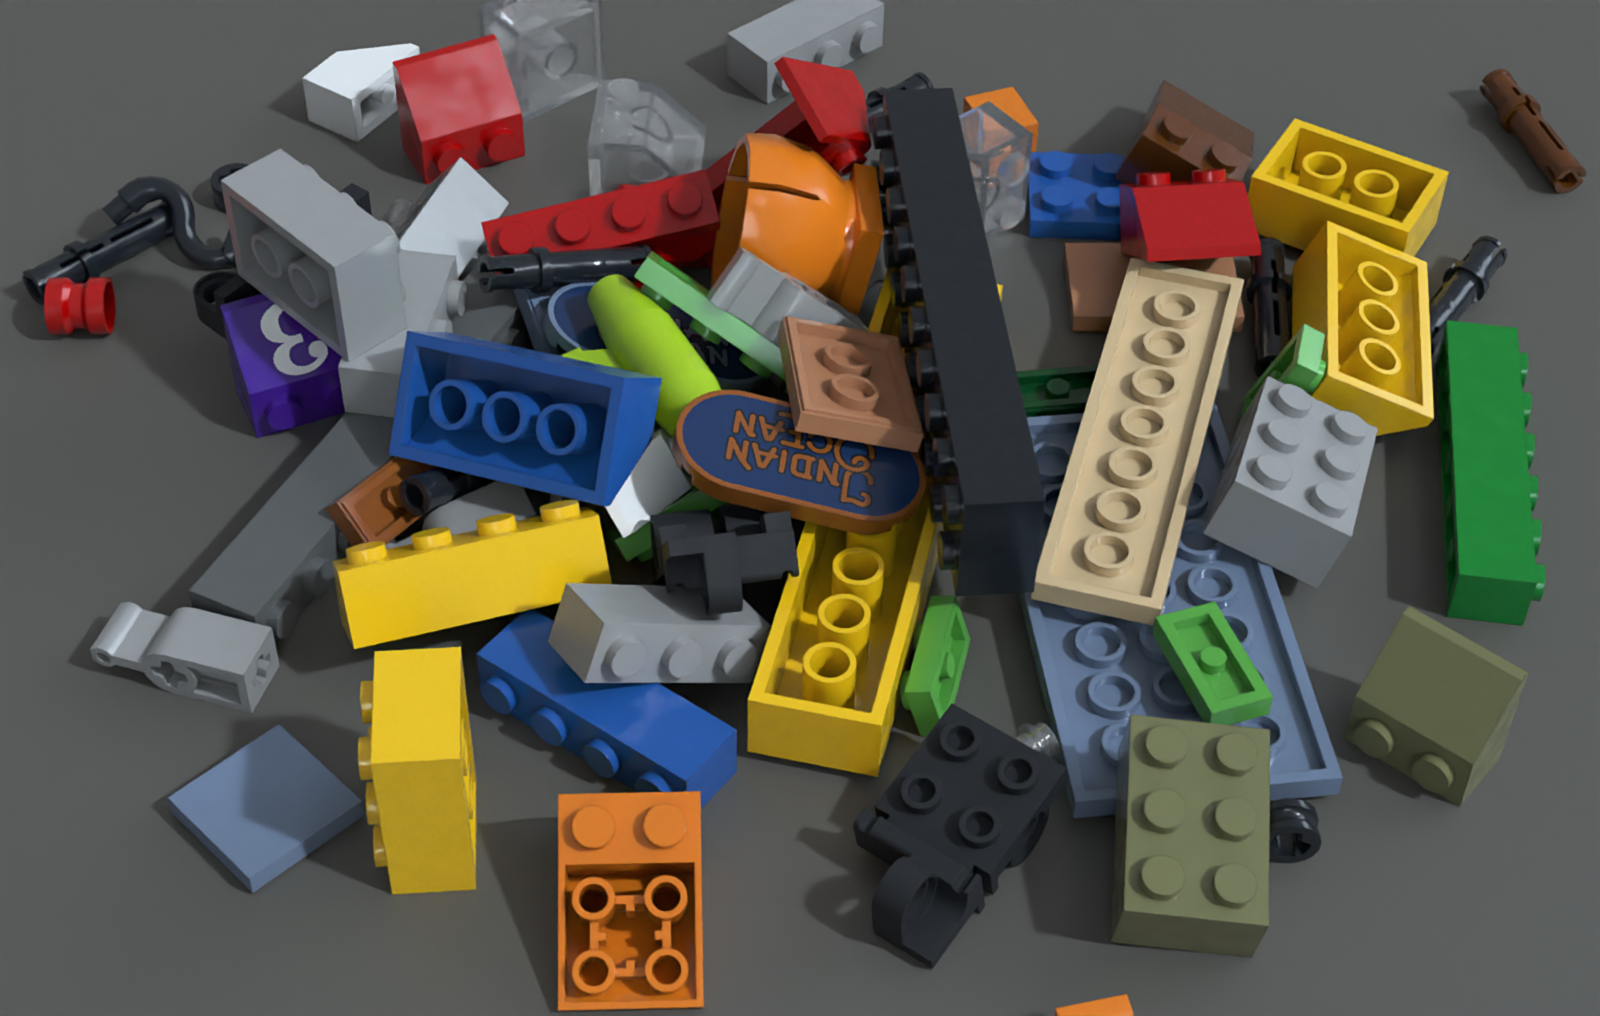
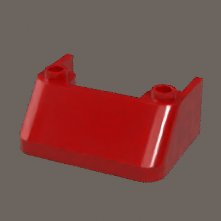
M781 57L774 64L795 101L754 133L777 134L812 147L841 177L851 174L854 163L864 165L867 161L865 154L870 150L872 143L865 92L854 72L848 69L788 57ZM735 148L706 169L718 213L726 175L737 176L728 175V168ZM621 184L615 190L624 189L636 185ZM716 231L650 246V249L676 268L703 269L709 267L711 270Z

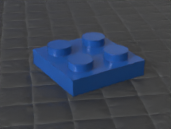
M1049 151L1046 153L1027 152L1025 172L1028 237L1121 240L1119 184L1123 183L1116 180L1114 176L1125 155L1114 153L1075 154L1060 151Z

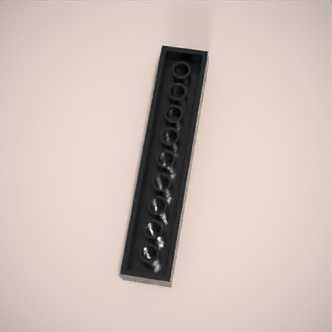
M953 88L884 91L883 114L873 115L872 122L874 149H881L879 160H871L870 166L876 167L879 195H882L880 196L883 227L884 231L889 233L884 234L883 242L885 268L895 269L896 271L891 273L890 279L893 308L903 309V312L898 313V338L901 348H910L911 353H906L905 363L912 390H918V395H914L923 432L926 433V439H922L921 462L924 466L926 477H934L935 484H930L929 486L930 517L932 523L942 522L944 530L938 532L937 538L940 570H951L956 596L1034 592L1045 496Z

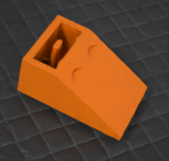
M700 791L558 794V1012L704 1008Z

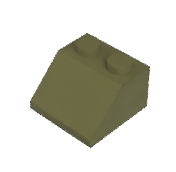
M1409 606L1400 616L1355 696L1344 739L1358 746L1367 755L1380 759L1417 781L1426 790L1437 793L1460 807L1500 759L1529 673Z

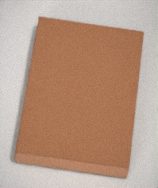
M1064 243L1063 262L1072 331H1109L1130 258H1136L1121 252V243ZM1233 257L1156 261L1157 263L1237 278ZM1240 300L1233 332H1242L1245 315L1242 300Z
M790 316L782 317L777 336L795 431L918 453L924 432L899 338L897 336Z

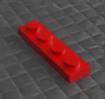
M706 169L481 222L488 254L494 256L527 254V251L532 247H546L549 252L637 246L638 244H647L650 247L720 230V218ZM493 272L494 275L501 274V272Z

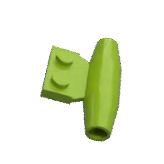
M619 274L606 276L591 288L587 297V304L606 349L582 351L578 347L561 356L662 378L655 421L673 437L681 412L692 400L708 392L722 390L717 378L671 316L625 276Z

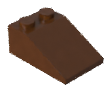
M1163 80L1114 178L1123 184L1136 183L1137 173L1170 172V181L1191 180L1192 170L1226 169V178L1243 181L1253 157L1254 132Z

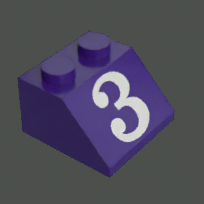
M263 294L220 305L236 392L257 438L345 413L338 366L342 358L341 355Z

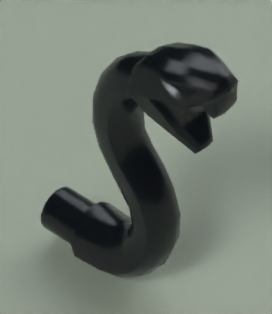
M155 176L138 177L117 191L119 195L102 208L107 216L118 225L133 212L137 214L148 203L162 200L172 210L173 235L176 245L190 262L210 269H219L230 265L236 267L230 229L223 245L212 247L203 244L196 235L194 206L189 195L178 184L166 178Z

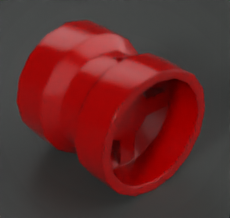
M67 277L49 278L44 293V314L49 333L51 335H71L76 329H87L94 335L112 334L116 321V298L111 278L90 277L85 283H74Z

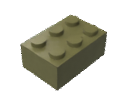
M1131 714L1118 749L1111 942L1252 958L1269 927L1270 729Z

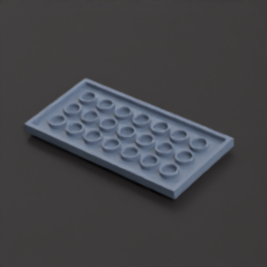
M1214 403L1161 615L1215 601L1271 692L1273 700L1268 715L1231 724L1234 726L1270 729V801L1284 798L1295 799L1339 795L1343 776L1272 567L1203 534L1230 449V443L1217 405ZM1084 413L1027 417L1045 496L1038 563ZM1032 592L1018 593L1059 764L1067 767L1068 781L1065 784L1072 817L1084 818L1116 815L1118 749L1130 715L1196 722L1203 721L1152 634L1154 626L1031 599Z

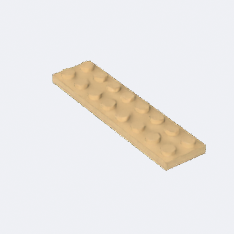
M1130 258L1037 566L1034 592L1031 593V599L1154 626L1155 617L1162 614L1242 296L1244 279Z

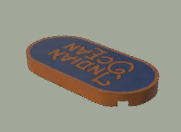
M740 390L712 391L692 400L681 412L672 438L673 458L679 469L681 470L683 465L685 470L692 476L691 483L704 494L717 500L769 513L790 511L791 518L856 534L877 535L891 531L893 525L901 523L903 520L904 523L907 522L915 514L926 487L924 466L916 452L795 431L790 402Z

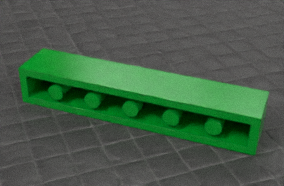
M1447 320L1435 363L1446 617L1523 626L1531 601L1540 602L1542 599L1546 578L1545 565L1535 562V556H1537L1541 544L1542 522L1541 519L1532 518V512L1535 509L1538 496L1537 475H1529L1528 471L1532 465L1535 450L1534 433L1525 432L1530 419L1532 397L1530 392L1522 391L1528 372V353L1519 352L1518 328Z

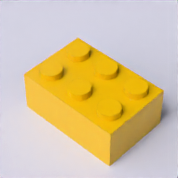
M1295 118L1251 176L1248 199L1258 234L1266 238L1277 239L1281 243L1305 251L1328 220L1414 257L1437 222L1449 172Z
M461 647L374 651L373 681H361L360 687L363 724H372V726L368 728V736L359 737L358 766L361 781L373 780L366 783V814L368 825H374L373 853L375 867L388 868L392 895L476 890V771Z

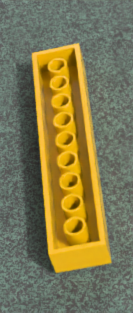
M888 269L868 330L898 337V313L903 312V309L893 308L890 279L891 273L896 271L895 269ZM997 284L1001 301L1003 285ZM902 348L905 359L906 353H911L910 348ZM913 389V394L918 395V390ZM920 444V447H919V450H918V453H917L920 459H921V444ZM926 477L925 491L913 517L905 523L903 520L901 523L893 525L891 531L877 535H864L805 522L796 550L799 576L792 577L790 573L788 574L748 697L747 752L879 777L901 696V678L904 671L908 670L914 648L915 627L921 622L938 559V532L944 531L942 522L932 523L930 517L929 486L930 484H935L934 477Z

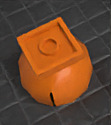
M745 133L737 142L728 168V175L737 176L726 175L718 213L720 230H716L712 254L711 288L738 249L742 247L780 272H786L858 316L884 236L876 167L854 163L849 180L844 181L810 146L777 134Z

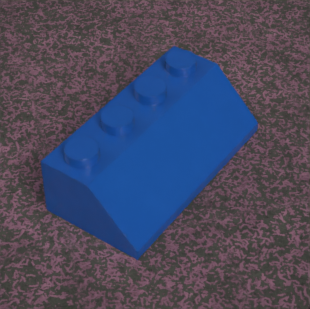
M407 331L388 455L600 506H610L652 441L662 378L450 332Z

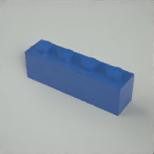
M534 609L523 611L477 653L481 697L484 698L492 709L500 714L514 716L533 728L539 737L553 746L561 745L586 761L594 772L602 777H613L637 793L700 791L702 809L737 772V729L659 683H584L548 643L554 621Z

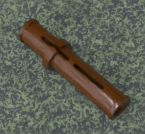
M1497 69L1487 74L1482 80L1485 85H1480L1479 89L1481 94L1497 111L1501 127L1506 132L1512 133L1517 137L1536 165L1547 176L1555 191L1558 193H1568L1579 187L1583 182L1581 177H1586V170L1573 157L1563 141L1540 113L1541 107L1533 96L1523 93L1510 72L1506 69Z

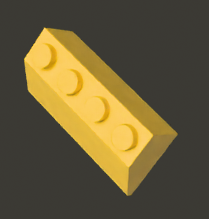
M1327 220L1293 265L1292 338L1303 324L1325 334L1321 360L1326 362V369L1320 383L1309 396L1340 411H1349L1358 415L1365 423L1378 428L1376 436L1426 427L1434 419L1427 262Z
M563 500L541 506V516L516 521L515 515L512 513L497 514L477 520V530L451 535L449 527H439L412 534V544L386 549L385 542L375 541L347 548L345 550L347 558L334 560L332 564L341 621L353 648L358 649L558 604L561 601L566 583L612 584L599 515L588 506L579 507L578 500Z

